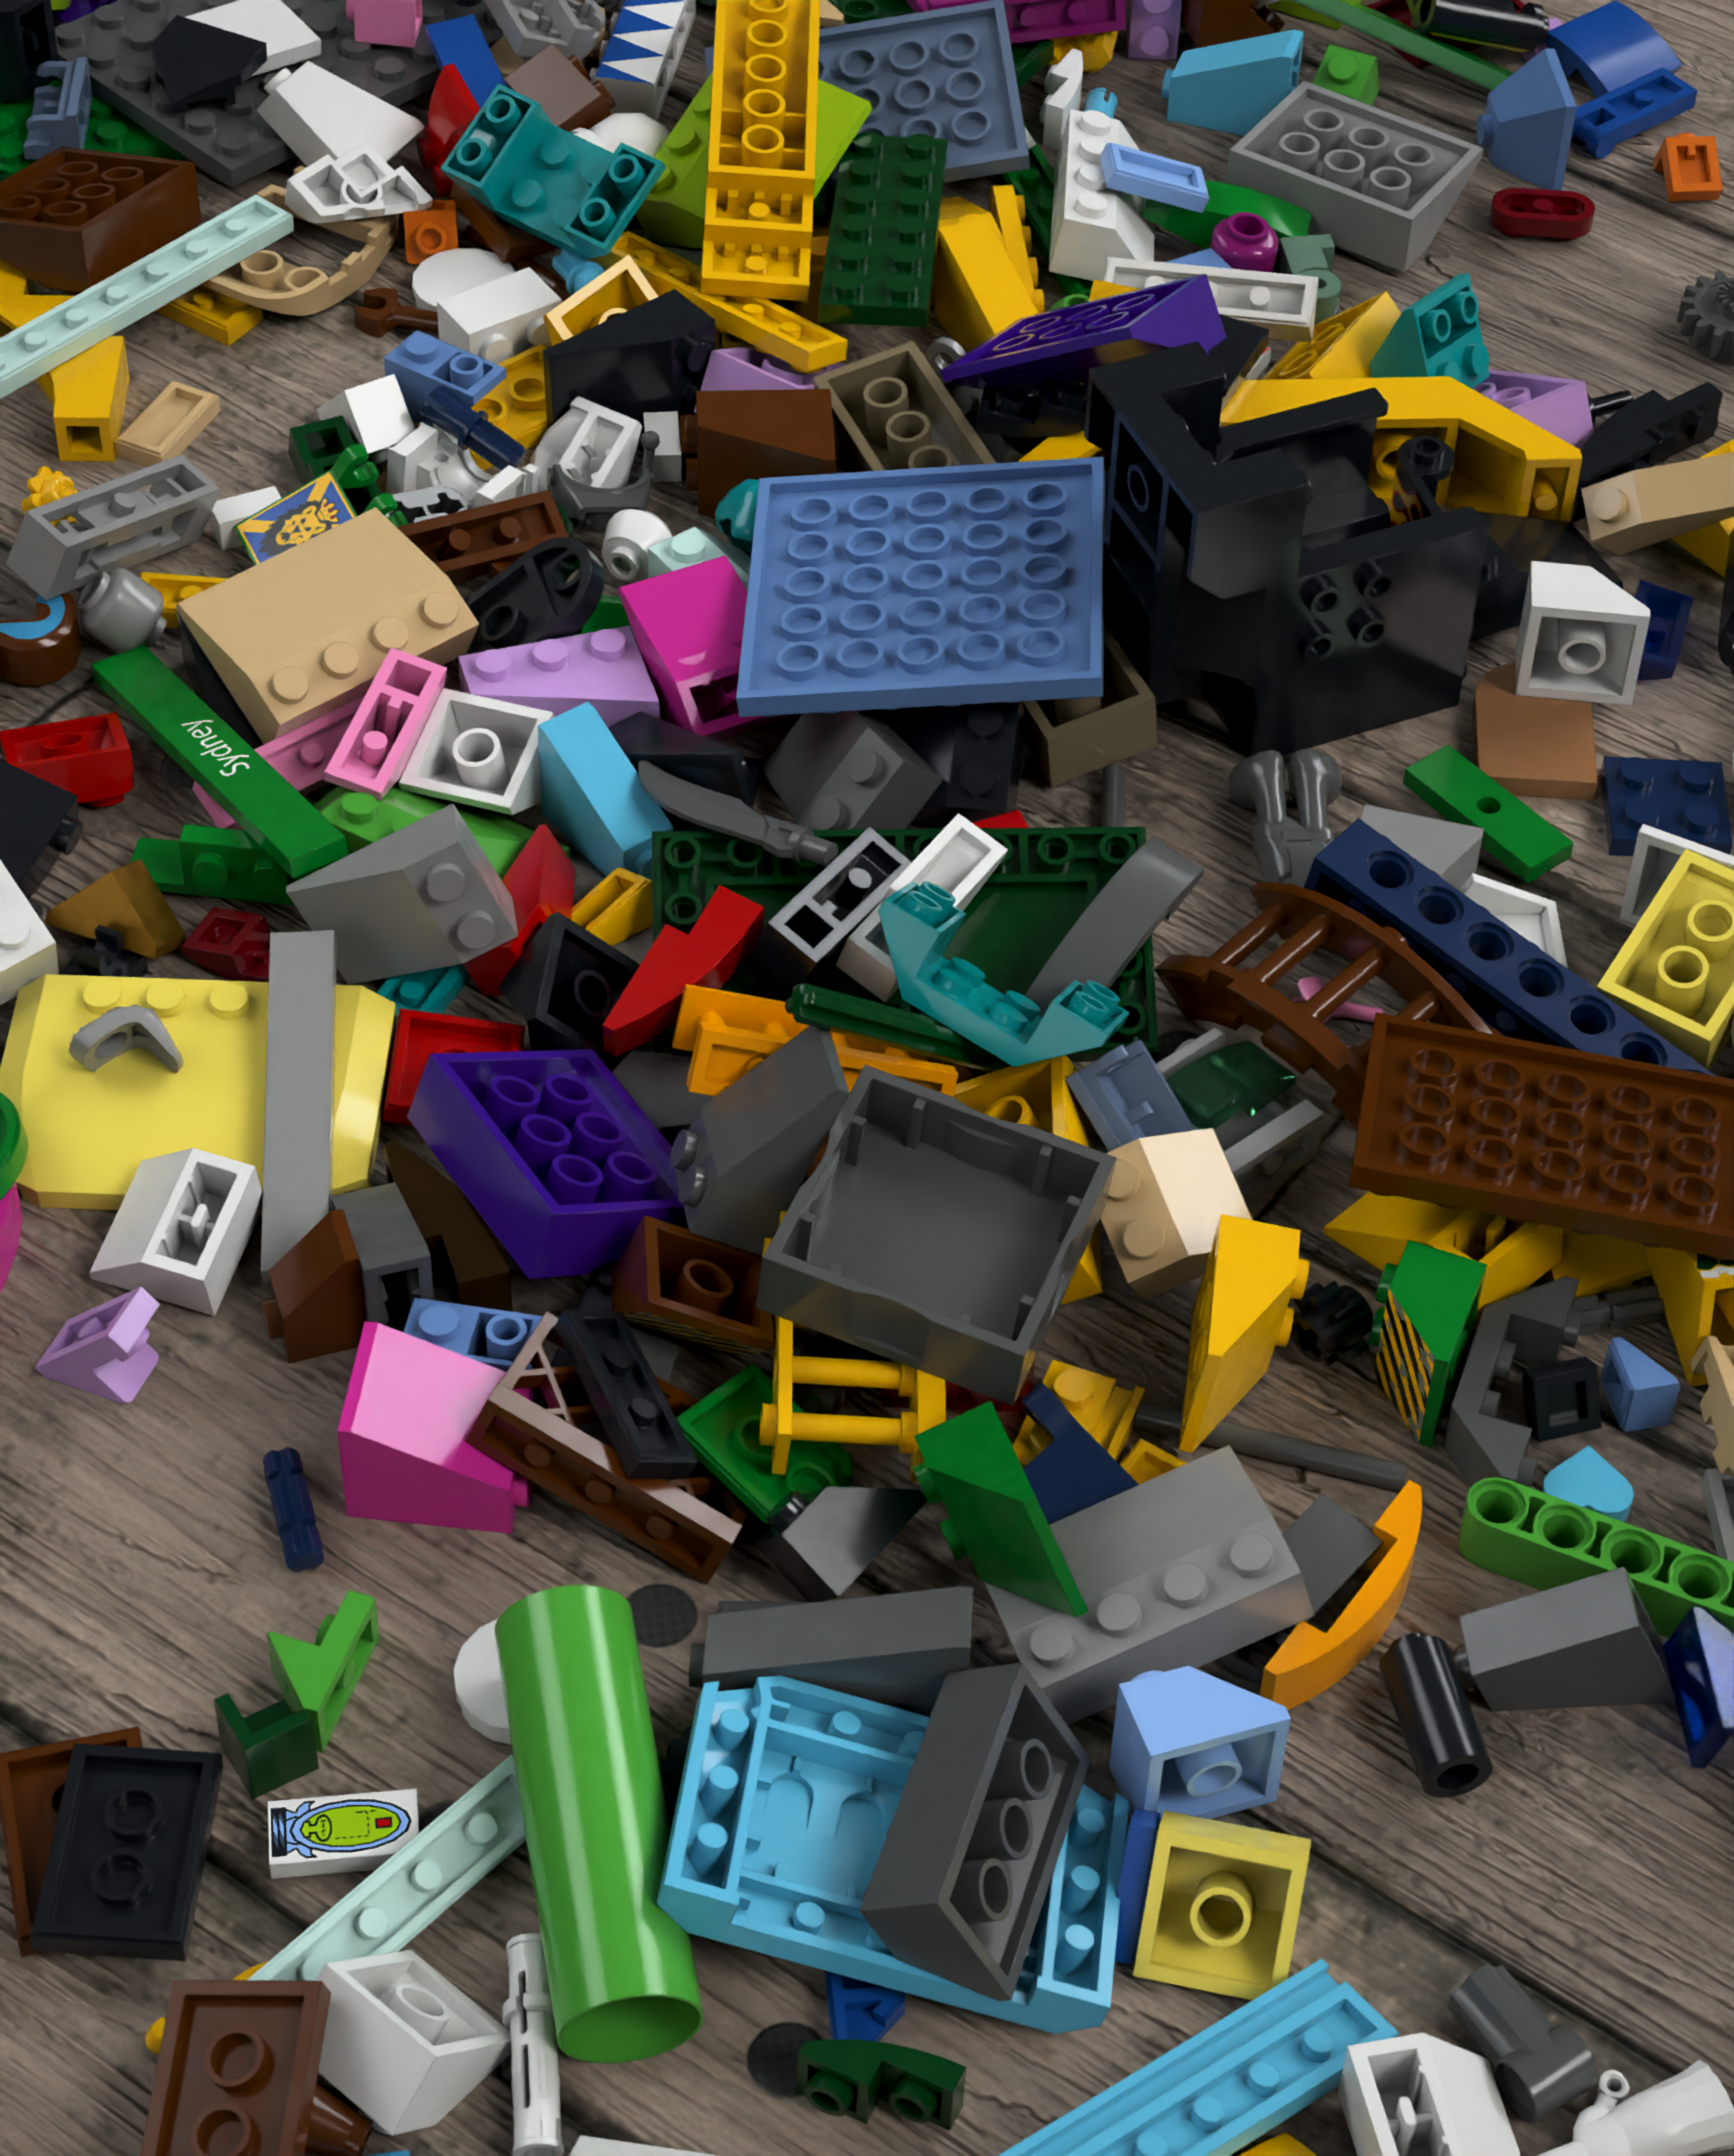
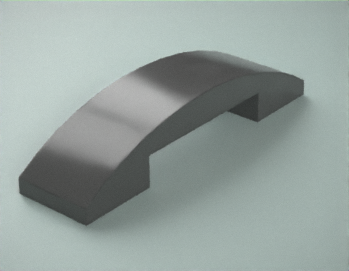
M1155 837L1150 838L1100 891L1059 944L1024 995L1039 1006L1040 1011L1038 1015L1043 1017L1051 1002L1075 980L1083 985L1088 980H1091L1109 989L1164 918L1169 920L1203 876L1204 869Z

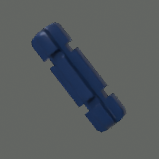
M286 1447L281 1451L271 1450L264 1456L262 1461L280 1540L283 1544L286 1565L294 1572H301L306 1568L316 1569L324 1560L323 1546L319 1530L316 1527V1518L306 1478L303 1475L300 1454L291 1447Z

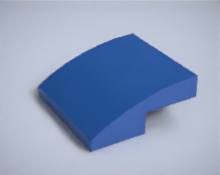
M1617 0L1549 30L1545 40L1548 48H1555L1566 76L1570 77L1580 72L1596 98L1661 67L1675 74L1683 66L1673 50L1653 27L1641 16Z

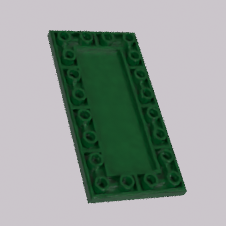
M1145 827L980 828L1007 848L1008 851L985 884L963 910L966 916L942 957L948 961H951L953 957H957L973 964L985 974L986 977L983 982L1004 995L1008 990L1025 995L1049 958L1084 911L1119 869L1146 843ZM867 829L812 831L815 837L836 843L838 846V857ZM943 829L873 830L913 862ZM652 831L653 943L665 924L689 934L719 885L763 906L765 927L769 920L826 867L808 860L799 863L789 858H780L764 850L763 846L718 831ZM1151 934L1109 988L1120 998L1118 1006L1130 1012L1124 1024L1101 1047L1067 1054L1071 1062H1094L1118 1046L1123 1045L1127 1047L1137 1040H1142L1153 1060L1157 1061L1159 1041ZM838 958L812 984L931 1017L904 1001L899 988L885 1003L835 966ZM742 967L719 989L780 1000ZM676 1025L654 1038V1053L692 1056L693 1051L672 1047Z

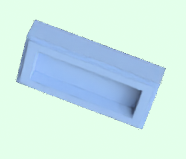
M1106 143L1100 160L1107 188L1199 213L1203 212L1210 198L1201 167L1115 143Z

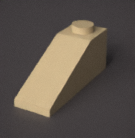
M1734 452L1633 470L1582 488L1591 541L1620 556L1734 517Z

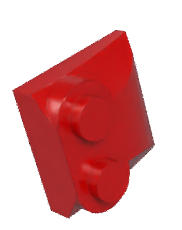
M454 63L443 67L435 83L430 100L428 125L423 129V137L416 140L417 151L423 168H432L433 181L440 197L447 196L449 200H452L450 192L454 181L446 176L440 168L480 110L479 105Z
M117 712L0 731V744L6 763L77 795L78 804L88 802L89 805L95 807L115 805L122 802L124 794L134 788L132 774L134 767L131 749Z

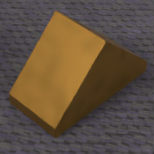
M141 859L109 872L47 912L45 924L96 940V927L98 925L107 927L123 934L124 950L152 959H157L181 948L186 938V933Z

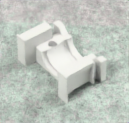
M420 422L416 430L393 448H388L386 493L390 495L433 486H447L462 494L468 501L470 508L473 509L538 493V467L530 463L519 468L508 465L495 475L488 474L474 462L469 448L461 450L457 446L458 440L436 424H433V427Z

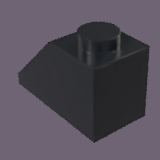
M826 1486L803 1495L798 1490H794L779 1501L767 1514L766 1520L772 1526L755 1544L808 1602L831 1600L840 1597L923 1507L927 1499L919 1489Z

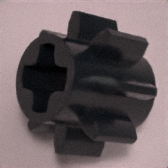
M1335 1281L1323 1287L1317 1282L1304 1291L1301 1300L1294 1299L1300 1311L1294 1314L1291 1337L1300 1352L1314 1362H1322L1324 1360L1328 1366L1339 1359L1340 1362L1347 1365L1369 1349L1363 1337L1372 1331L1373 1314L1366 1299L1355 1288L1348 1285L1339 1287Z

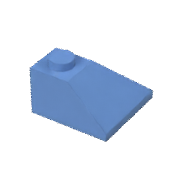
M1555 48L1543 49L1488 93L1485 114H1480L1477 119V140L1479 145H1485L1493 166L1545 190L1562 191L1577 106Z

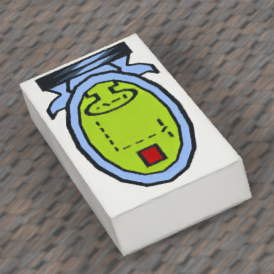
M417 1788L268 1801L271 1879L376 1870L420 1832Z

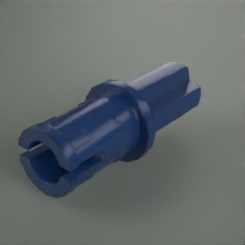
M437 386L429 394L431 398L446 408V412L440 411L425 400L421 407L420 415L458 440L457 446L461 450L470 448L501 471L508 465L518 468L523 461L526 449L518 441L489 422L488 413L484 410L478 413L447 392L443 386Z

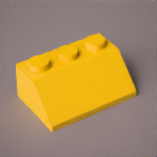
M1385 291L1314 325L1311 342L1297 341L1261 380L1372 378L1369 364L1400 317L1401 312L1388 292Z

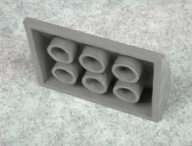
M1303 81L1230 149L1226 184L1262 192L1311 212L1312 216L1307 235L1331 234L1335 248L1356 253L1378 262L1383 267L1405 272L1431 244L1481 160L1484 148Z
M1230 1445L1049 1525L1089 1612L1075 1618L984 1582L1020 1663L1022 1662L1056 1711L1062 1716L1067 1726L1117 1704L1119 1684L1129 1682L1144 1672L1154 1670L1166 1672L1185 1666L1196 1669L1315 1616L1302 1573L1272 1514Z

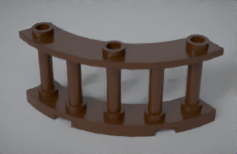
M1259 882L1250 888L1249 891L1263 912L1211 956L1170 955L1154 969L1187 1020L1213 1022L1235 1031L1243 1024H1247L1264 1033L1260 1036L1263 1046L1282 1058L1300 1074H1305L1310 1068L1316 1071L1338 1092L1333 1096L1331 1103L1356 1131L1370 1038L1359 1047H1348L1325 1027L1322 1021L1373 977L1378 976L1410 1002L1395 1016L1503 1036L1495 1028L1487 1026L1463 997L1436 970L1409 948L1405 938L1396 929L1390 926L1382 928L1363 914L1335 899L1291 883ZM1277 933L1281 940H1286L1253 969L1245 967L1242 970H1238L1235 968L1274 934ZM1319 945L1353 960L1351 964L1306 1002H1293L1271 987Z

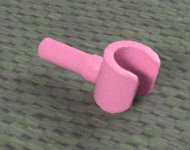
M1314 976L1302 978L1298 982L1301 997H1293L1292 1001L1306 1002L1326 985L1324 980ZM1344 1002L1324 1019L1322 1024L1330 1020L1331 1017H1345L1374 1023L1375 1013L1383 1014V1009Z

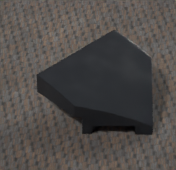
M179 15L164 28L151 45L155 79L157 83L162 84L167 95L168 107L172 114L188 112L187 104L193 106L196 101L210 99L226 105L236 104L235 86L243 85L267 61L266 42Z

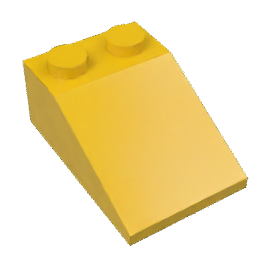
M1225 1214L1220 1215L1192 1309L1179 1440L1180 1451L1192 1453L1267 1372L1275 1346H1287L1294 1317V1308L1288 1307L1290 1298L1302 1299L1309 1272V1260L1299 1258L1301 1230Z

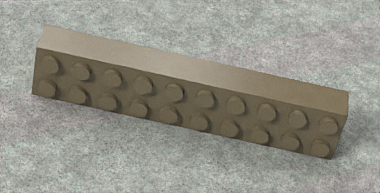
M914 340L813 377L814 389H830L835 451L849 473L996 463ZM1105 622L1103 697H1086L1077 700L1022 701L1026 714L1024 737L1031 746L1033 760L1051 788L1158 746L1155 696Z

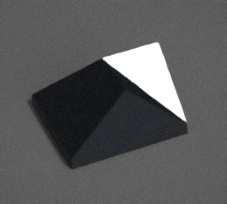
M555 912L549 915L497 987L527 1021L531 1051L593 1049L611 1073L632 1050L635 1051V1048L616 1057L604 1052L602 1025L640 964L561 913Z

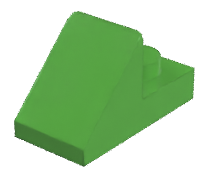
M348 1590L336 1615L327 1614L319 1627L315 1644L278 1633L267 1632L270 1662L274 1677L293 1714L305 1710L313 1722L316 1750L323 1753L380 1640L375 1597Z

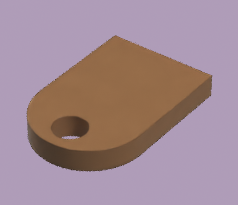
M1515 662L1498 666L1486 673L1477 685L1472 709L1475 766L1513 796L1594 801L1598 780L1592 703L1515 695Z

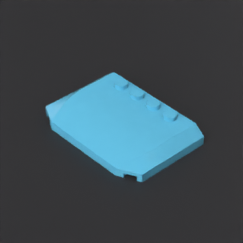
M782 1675L757 1677L754 1688L718 1691L720 1681L704 1683L697 1700L656 1902L686 1933L1053 2034L1102 2025L1111 2005L1120 1899L1117 1898V1891L1126 1844L1128 1800L1115 1793L1110 1802L1083 1783L1012 2000L997 2001L896 1959L859 1911L930 1717Z

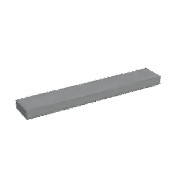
M334 930L270 933L261 1275L263 1282H270L268 1271L318 1222L332 1211L337 940Z

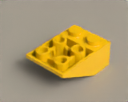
M1370 1191L1324 1227V1234L1382 1272L1387 1262L1399 1265L1408 1240L1487 1264L1474 1326L1475 1331H1477L1486 1305L1522 1293L1561 1260L1564 1228L1530 1221L1516 1222L1508 1220L1503 1216L1462 1208L1448 1209L1435 1203L1394 1195L1380 1196Z

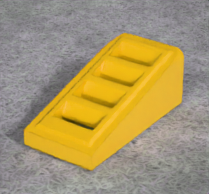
M617 867L572 907L571 920L604 942L614 946L653 926L652 880Z

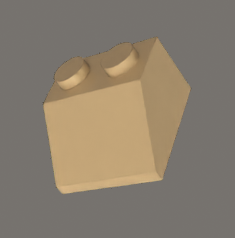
M1213 1128L1138 1138L1106 1153L1116 1157L1117 1160L1105 1209L1100 1219L1128 1285L1144 1301L1203 1275L1221 1214L1253 1220Z

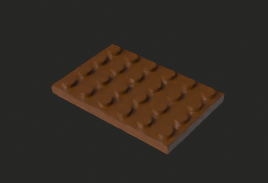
M1376 1012L1370 1038L1348 1187L1368 1190L1380 1196L1394 1195L1435 1203L1448 1209L1462 1208L1503 1216L1508 1220L1516 1222L1530 1221L1566 1228L1584 1235L1598 1234L1634 1241L1652 1248L1666 1247L1706 1255L1709 1258L1720 1261L1734 1260V1079Z

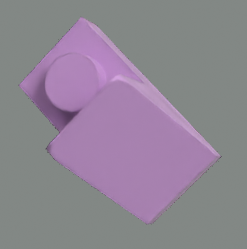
M140 1286L68 1319L35 1369L43 1377L118 1403L127 1404L131 1402L159 1360L157 1352L146 1343L150 1331L145 1327L160 1306V1303Z

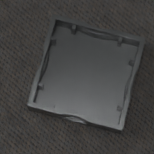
M864 1065L829 1131L827 1148L820 1164L810 1178L800 1186L762 1258L755 1308L1013 1406L1105 1209L1117 1158L1027 1124L1004 1121L988 1116L968 1107L952 1096Z

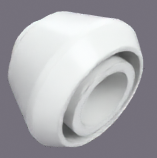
M635 509L619 511L612 516L606 527L602 547L604 563L612 575L625 582L635 583L648 579V548L673 537L672 533L660 518L650 512Z

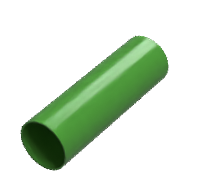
M569 1585L546 1589L524 1597L508 1607L498 1618L494 1633L559 2048L566 2055L584 2062L611 2064L647 2059L668 2052L691 2039L702 2027L704 2013L690 1934L686 1933L656 1904L671 1827L632 1609L629 1602L622 1595L599 1586Z

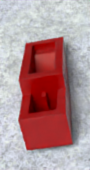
M719 885L689 934L665 924L602 1025L604 1052L616 1057L652 1040L676 1025L685 984L719 990L741 967L763 931L764 907Z

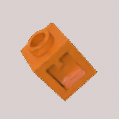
M1680 133L1672 137H1665L1653 162L1655 171H1664L1668 202L1718 200L1723 187L1715 136H1696L1693 133Z
M453 199L433 200L432 206L426 210L403 212L406 259L409 264H420L436 253L458 248L457 206Z

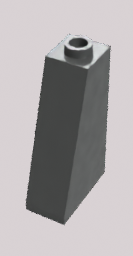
M958 1586L708 1614L705 1643L691 1644L689 1687H703L705 1682L720 1681L718 1691L754 1688L757 1677L782 1675L930 1717L946 1673L969 1670L973 1587Z

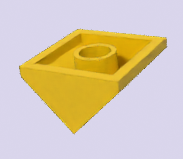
M628 254L543 316L552 346L657 298L658 295Z

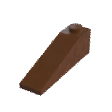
M550 490L397 527L449 577L454 586L488 574L489 564L492 562H514L530 549L546 540L557 537H569Z

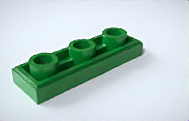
M1450 745L1440 748L1405 768L1403 784L1450 822L1484 828L1481 846L1527 883L1571 858L1574 842Z

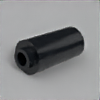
M1410 1633L1399 1637L1382 1656L1379 1662V1669L1423 1790L1428 1795L1439 1798L1454 1797L1470 1792L1482 1785L1490 1777L1493 1765L1448 1645L1443 1639L1427 1636L1424 1633Z

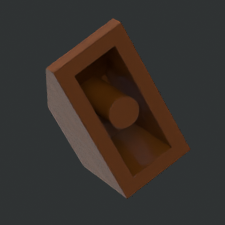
M339 1209L330 1211L268 1271L272 1298L261 1300L263 1320L269 1340L281 1337L288 1363L358 1348L365 1322L359 1257L344 1210Z

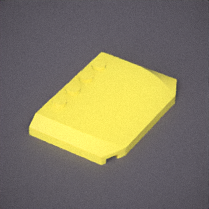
M45 974L19 989L0 1067V1092L15 1106L28 1137L27 1157L23 1169L16 1180L17 1189L21 1191L22 1199L41 1208L119 1210L142 1160L190 1148H196L255 1166L263 1192L269 982ZM336 985L332 1196L352 1190L355 1191L360 1188H371L398 1021L396 1003L362 985ZM137 1004L144 1008H152L181 1053L183 1067L175 1073L148 1050L134 1048L125 1051L102 1065L95 1072H92L70 1055L69 1047L73 1034L78 1033L81 1027L96 1020L103 1013L115 1007H128Z

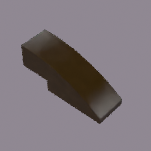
M398 1142L383 1144L387 1184L396 1182L428 1246L431 1255L432 1279L445 1277L453 1303L513 1312L510 1270L495 1237L478 1211L452 1182L427 1161Z

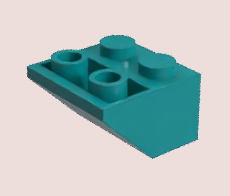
M1469 273L1458 274L1403 310L1369 364L1372 378L1450 376L1472 389L1490 377L1488 369L1489 353L1483 344L1478 319L1479 304L1472 290Z

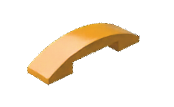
M1408 1480L1375 1523L1373 1534L1382 1540L1383 1543L1378 1552L1371 1559L1367 1560L1366 1567L1372 1570L1373 1573L1327 1633L1322 1632L1305 1621L1297 1624L1264 1667L1259 1696L1281 1704L1287 1710L1314 1698L1341 1680L1379 1642L1399 1609L1408 1586L1421 1525L1422 1490L1420 1485Z

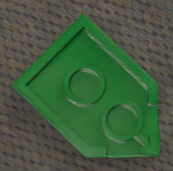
M752 1363L676 1419L696 1458L761 1521L771 1525L766 1520L767 1514L789 1493L798 1490L803 1495L826 1486L850 1487L849 1484L853 1480L851 1456L838 1443L791 1440L786 1475L772 1474V1446H762L759 1444V1429L762 1403L772 1404L773 1381ZM792 1400V1412L805 1413Z

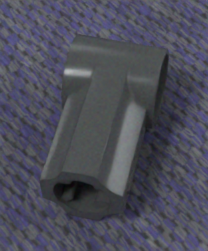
M1489 1963L1468 1975L1465 1982L1450 1995L1448 2009L1494 2065V2077L1497 2087L1509 2108L1519 2119L1526 2123H1535L1597 2085L1598 2071L1596 2063L1582 2038L1566 2025L1553 2027L1503 1965L1493 1967Z

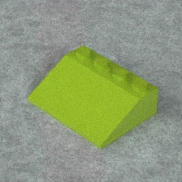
M712 72L654 158L662 161L666 169L635 213L649 241L657 245L703 249ZM818 79L816 165L813 201L873 110L869 101Z

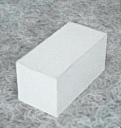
M678 412L643 413L644 433L654 431L660 437V444L655 449L653 483L682 482Z
M275 486L215 502L210 514V526L222 551L244 546L234 525L281 499Z

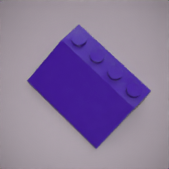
M1202 274L1022 317L941 370L944 382L980 390H984L985 385L995 388L1010 386L1024 391L1027 395L1037 393L1038 397H1040L1044 379L1054 382L1063 380L1077 383L1083 382V385L1088 389L1090 368L1196 341L1200 343L1209 355L1208 351L1227 337L1207 275Z
M593 1049L430 1054L407 1118L528 1279L585 1275L618 1260L644 1215L682 1228H688L683 1204L678 1199L679 1187L675 1170L670 1165L672 1146Z

